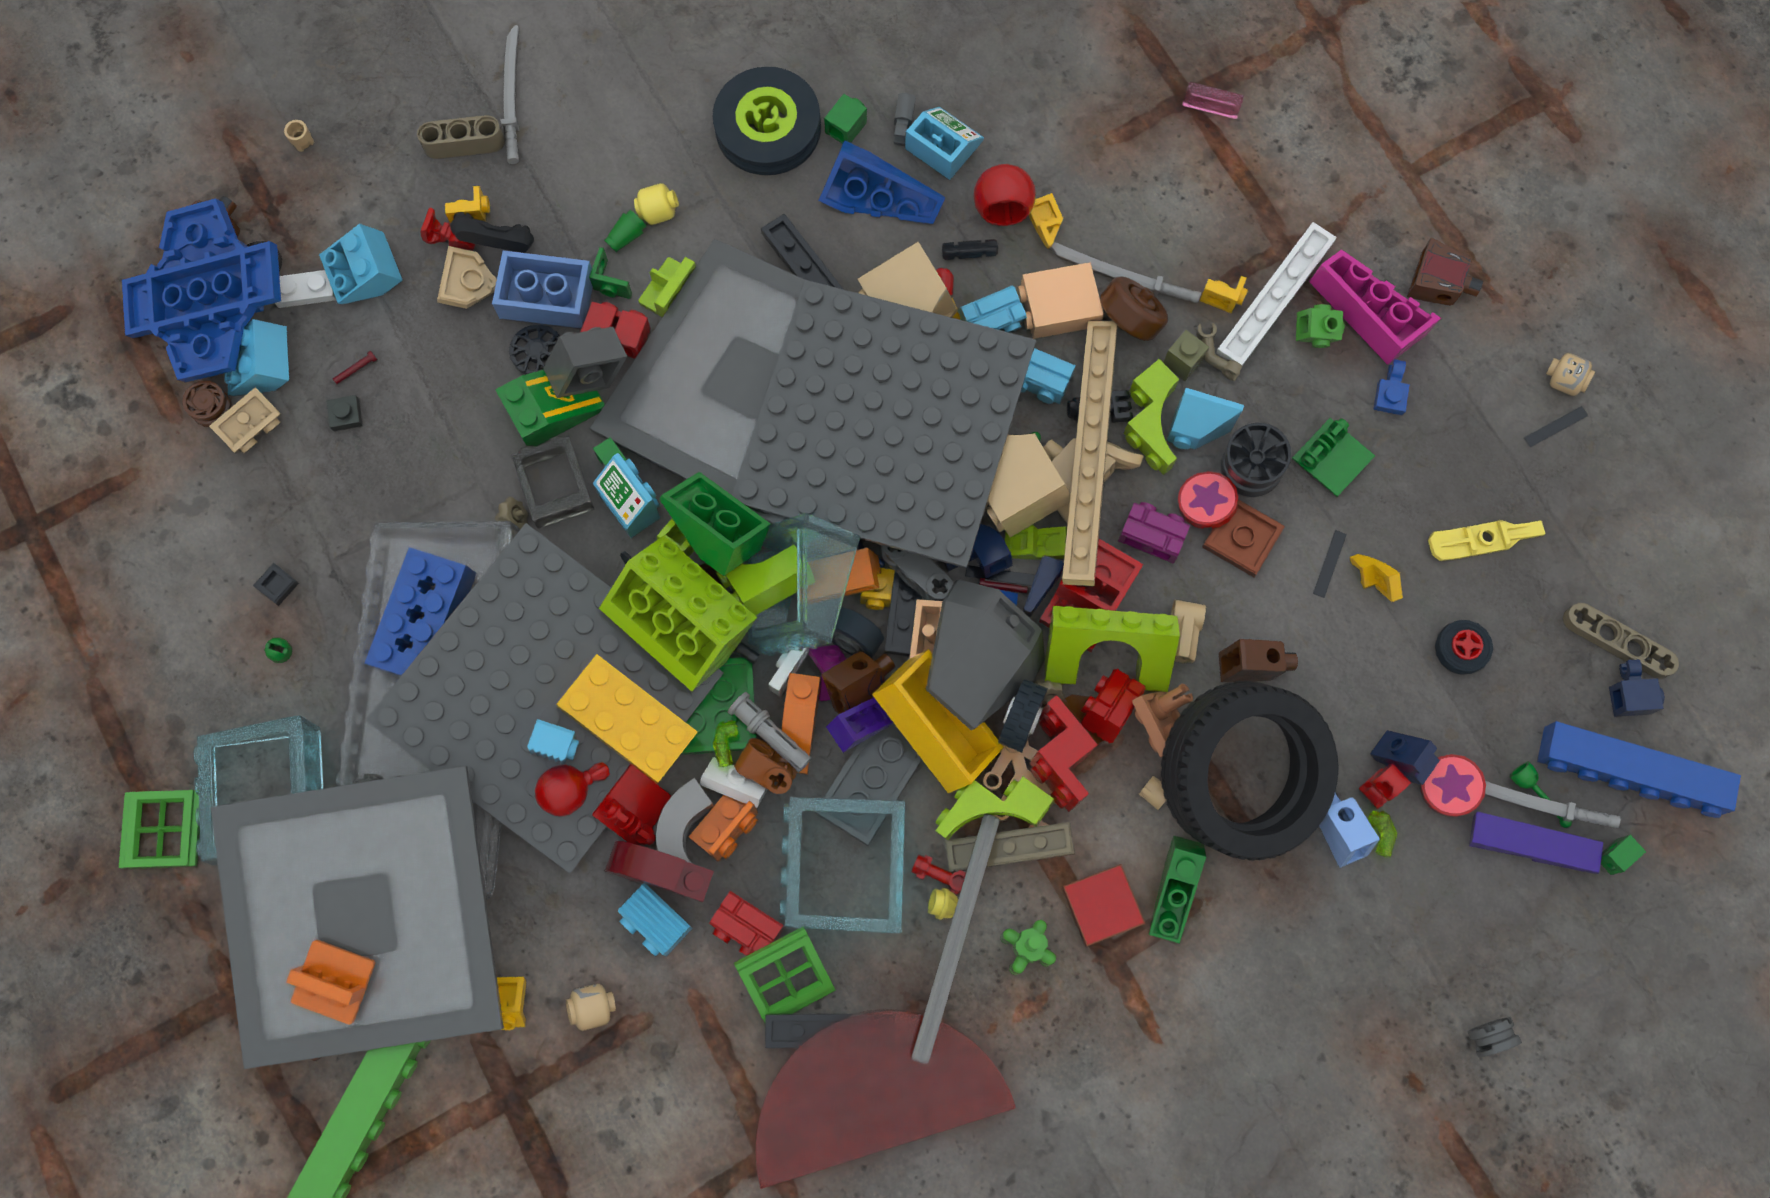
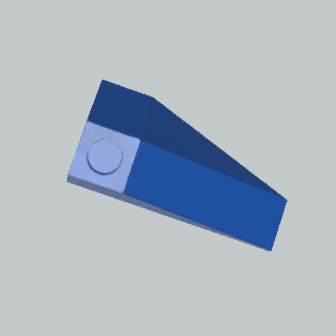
M844 140L818 201L844 213L854 214V212L871 214L874 217L889 216L897 217L899 220L933 224L945 197L871 152Z

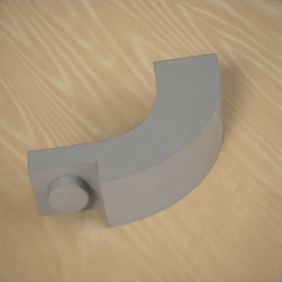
M695 778L679 788L668 800L659 817L656 831L657 851L684 859L689 863L691 861L686 851L688 832L698 819L714 807Z

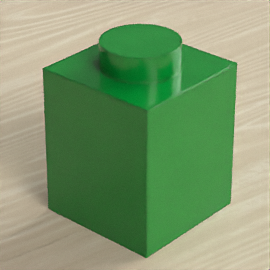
M843 94L824 118L825 133L842 144L844 140L851 143L867 123V108L857 98H850Z

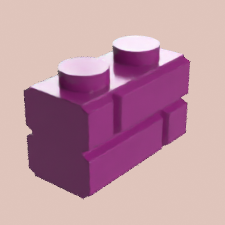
M1133 503L1118 542L1174 564L1190 525L1184 523L1185 520L1179 515L1170 513L1166 516L1156 512V507L1149 503Z

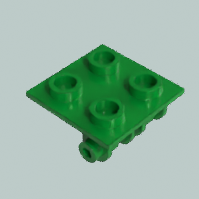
M1329 418L1292 459L1338 497L1375 455L1348 433L1347 428L1349 424L1346 420L1342 418L1332 420Z

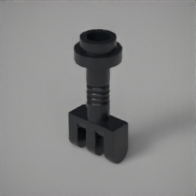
M1128 390L1112 391L1110 407L1112 423L1129 422L1133 419L1132 412H1121L1132 409L1131 402H1119V400L1130 398ZM1074 397L1067 402V416L1075 421H1078L1080 397Z

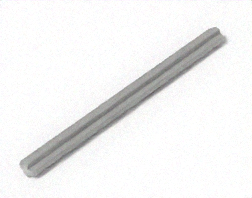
M985 814L982 818L913 1050L912 1060L921 1064H928L999 825V818L989 814Z

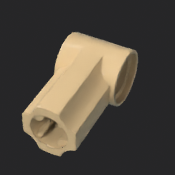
M1174 600L1171 615L1178 616L1180 633L1175 662L1194 663L1199 632H1201L1205 620L1206 605Z

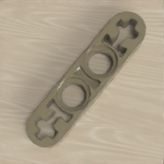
M1577 603L1564 612L1563 621L1570 631L1625 662L1627 660L1640 659L1642 671L1648 675L1664 679L1678 670L1679 660L1676 654L1585 603ZM1578 612L1583 614L1582 619L1584 621L1580 624L1576 622L1577 616L1575 614ZM1596 620L1597 623H1595L1592 627L1591 622ZM1606 625L1613 630L1614 638L1612 641L1602 638L1600 635L1601 626ZM1629 641H1635L1640 645V656H1634L1629 653L1627 648ZM1661 658L1665 660L1664 665L1667 667L1663 670L1659 668L1660 663L1657 661Z

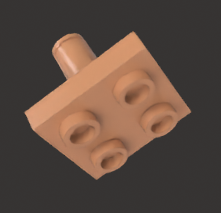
M1183 683L1169 692L1160 691L1145 694L1132 700L1136 718L1144 725L1149 734V743L1160 757H1163L1162 753L1169 732L1174 726L1176 719L1180 717L1177 708L1193 701L1192 693L1182 695L1190 691L1187 685Z

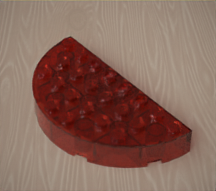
M877 1009L849 1015L833 1021L813 1033L791 1053L774 1077L765 1097L756 1134V1165L760 1188L763 1189L1015 1109L1014 1100L1002 1075L989 1057L966 1035L951 1025L941 1021L929 1063L921 1064L912 1060V1054L924 1014L905 1010Z

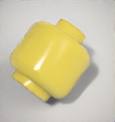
M659 183L640 189L637 198L634 199V206L641 220H645L649 225H654L672 219L675 215V208L679 206V202L674 190L669 191L665 184Z

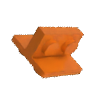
M314 940L311 943L304 965L291 969L286 983L296 986L291 1003L350 1025L356 1019L375 966V961L326 942Z

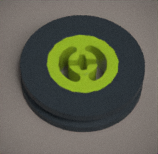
M757 67L739 73L723 86L714 103L713 125L719 148L732 164L746 172L757 175H777L788 172L805 162L818 144L821 134L818 99L810 85L799 75L789 70L778 67ZM779 112L785 115V118H781ZM749 124H754L756 127V131L749 126Z

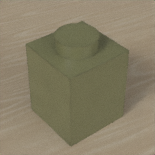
M1185 330L1170 347L1163 363L1173 373L1186 381L1204 360L1209 346Z

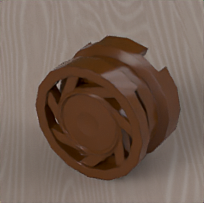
M201 380L193 383L183 395L182 404L184 410L199 425L209 427L232 407L230 397L212 381Z

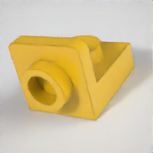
M473 186L474 201L461 199L445 203V214L450 224L454 220V215L458 212H464L465 215L469 213L473 219L486 222V213H490V202L488 196L483 195L480 186Z
M1241 276L1235 289L1229 287L1225 282L1208 279L1199 301L1232 313L1235 305H1242L1248 289L1243 286L1247 278Z
M880 568L881 574H877L879 588L861 592L860 602L861 604H866V608L883 610L884 607H890L895 573L893 569Z
M497 977L504 1026L501 1030L525 1027L526 1019L523 1014L526 990L525 977Z

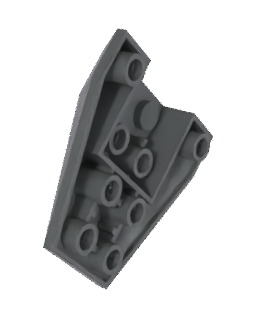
M959 579L956 580L942 602L926 691L970 730H974L1017 695L1024 679L1031 682L1034 681L1045 660L1043 630L999 589Z

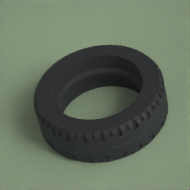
M1229 682L1216 686L1213 690L1209 689L1204 694L1198 696L1194 702H1191L1182 711L1180 717L1176 719L1166 739L1165 748L1162 753L1161 784L1164 790L1163 794L1164 798L1167 799V806L1172 816L1177 819L1179 826L1198 842L1225 855L1241 860L1271 859L1281 856L1301 845L1324 820L1337 788L1338 753L1333 734L1329 730V726L1324 721L1323 716L1301 696L1282 688L1258 682ZM1252 716L1264 717L1278 724L1286 738L1290 754L1288 778L1281 795L1265 813L1248 822H1232L1219 815L1212 804L1208 790L1210 760L1220 739L1230 728Z

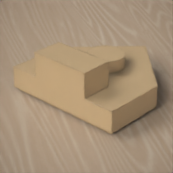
M448 246L437 303L467 309L494 293L497 278L495 275L493 276L484 264V260L478 252Z

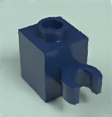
M1640 659L1627 660L1626 663L1619 664L1620 675L1624 681L1609 687L1614 717L1651 715L1664 709L1665 696L1662 688L1659 686L1658 678H1641L1642 665Z

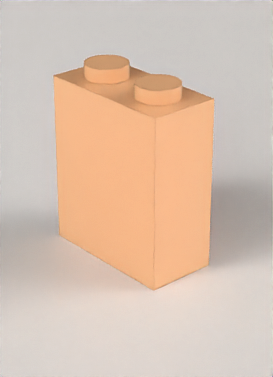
M1091 262L1023 274L1021 286H1017L1020 302L1024 303L1027 318L1024 320L1026 330H1031L1033 339L1087 329L1088 321H1102L1104 313Z

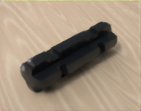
M995 239L985 240V243H981V240L961 241L958 242V245H954V242L942 244V257L944 260H953L956 256L959 259L979 258L982 257V254H985L986 257L998 254V243Z

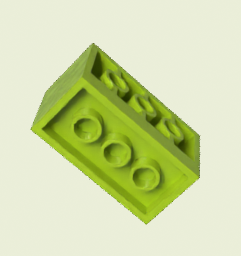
M664 535L628 560L599 607L606 616L690 691L696 689L726 663L757 619L745 605L741 604L721 584L715 581Z

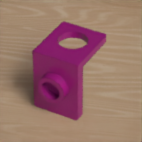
M837 645L809 648V655L822 674L846 660V657ZM821 675L819 700H831Z

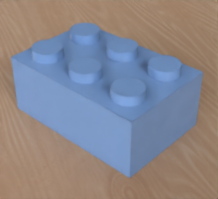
M503 250L492 301L499 319L582 329L589 310L593 288L589 278L592 271L590 261Z

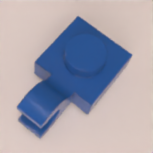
M1394 359L1393 365H1389L1387 380L1380 379L1377 383L1373 410L1403 415L1406 412L1410 384L1401 383L1406 361Z

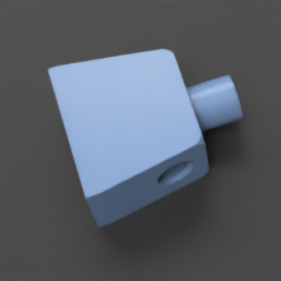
M1335 792L1330 809L1319 827L1339 868L1367 857L1380 839L1356 800L1351 797L1341 801Z

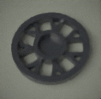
M539 324L530 325L518 331L511 340L509 347L510 358L516 369L526 375L540 371V367L544 368L545 365L542 362L550 356L551 352H549L548 347L555 346L556 342L554 341L558 340L560 336L558 332L549 326ZM537 331L538 337L530 339L528 333ZM546 333H549L553 337L545 342L542 338ZM520 339L527 341L525 347L516 344ZM525 352L527 357L517 362L515 356ZM530 361L537 363L536 370L527 369Z

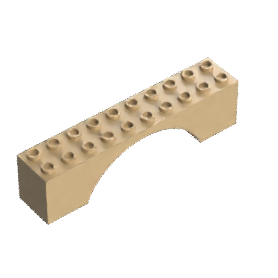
M919 242L858 278L863 288L858 291L859 294L951 318L957 312V308L946 286ZM1035 433L1007 436L986 507L989 506L986 508V511L999 532L1006 530L1009 537H1012L1070 503L1071 495Z

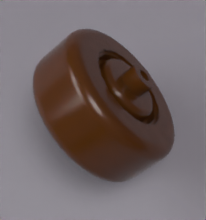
M1123 276L1114 278L1100 296V302L1104 311L1117 324V327L1139 340H1153L1168 323V314L1163 305L1154 296V293L1149 288L1143 287L1130 278Z

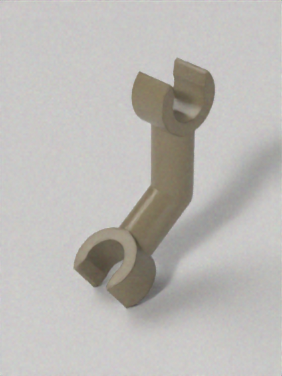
M1212 323L1211 334H1204L1201 324H1199L1196 333L1197 338L1209 346L1204 358L1205 362L1221 370L1226 378L1235 381L1243 366L1234 360L1227 361L1215 354L1214 338L1217 327L1214 323Z

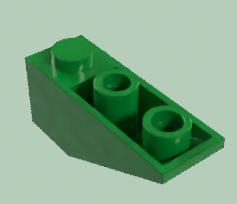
M1173 835L1161 877L1149 935L1180 943L1206 860L1204 844Z

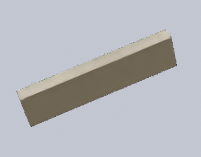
M1065 822L996 833L986 867L1075 855L1071 823ZM977 836L945 840L949 872L966 871L968 869Z

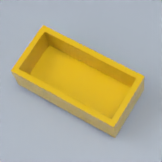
M927 649L908 659L872 695L947 793H951L972 784L1004 747L998 743L999 740L985 722L974 730H970L926 691L932 660V652Z
M598 654L595 655L556 704L557 708L630 764L634 765L656 784L659 783L697 734L695 729Z

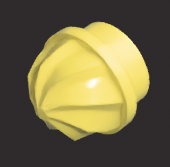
M942 888L941 890L934 889L929 898L928 913L935 915V918L939 920L952 918L957 906L958 897L947 888Z

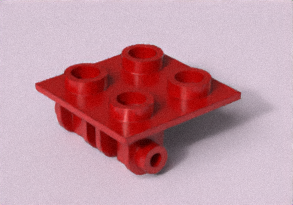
M630 764L593 812L592 816L629 843L651 845L656 839L652 828L659 820L661 812L671 798V795L634 765Z

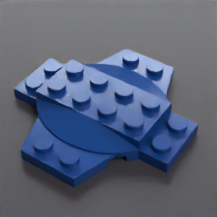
M215 198L166 212L159 248L164 250L162 259L157 266L151 264L146 274L122 280L125 336L137 338L154 334L168 343L166 351L177 380L185 383L235 371L244 327L251 320L254 313L264 311L263 306L281 302L277 244L268 241L248 247L239 241L224 203Z

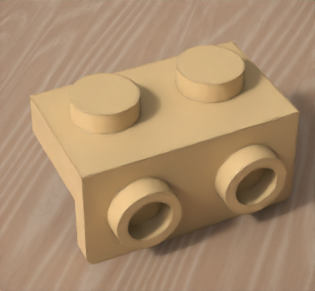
M255 387L209 427L234 453H237L239 450L246 453L257 443L254 439L255 436L262 430L268 434L281 423L277 419L281 413Z

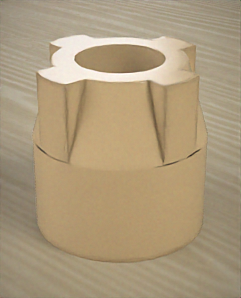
M292 120L286 124L284 128L285 136L298 151L302 152L305 148L313 145L314 140L303 121Z
M1152 776L1139 793L1157 810L1167 800L1164 798L1161 781L1155 776Z

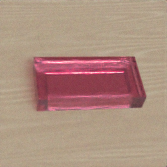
M1189 81L1182 105L1236 119L1244 95Z

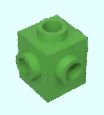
M1320 304L1314 305V308L1297 312L1296 341L1312 342V347L1328 348L1330 343L1342 340L1345 328L1343 311L1332 310L1331 305Z

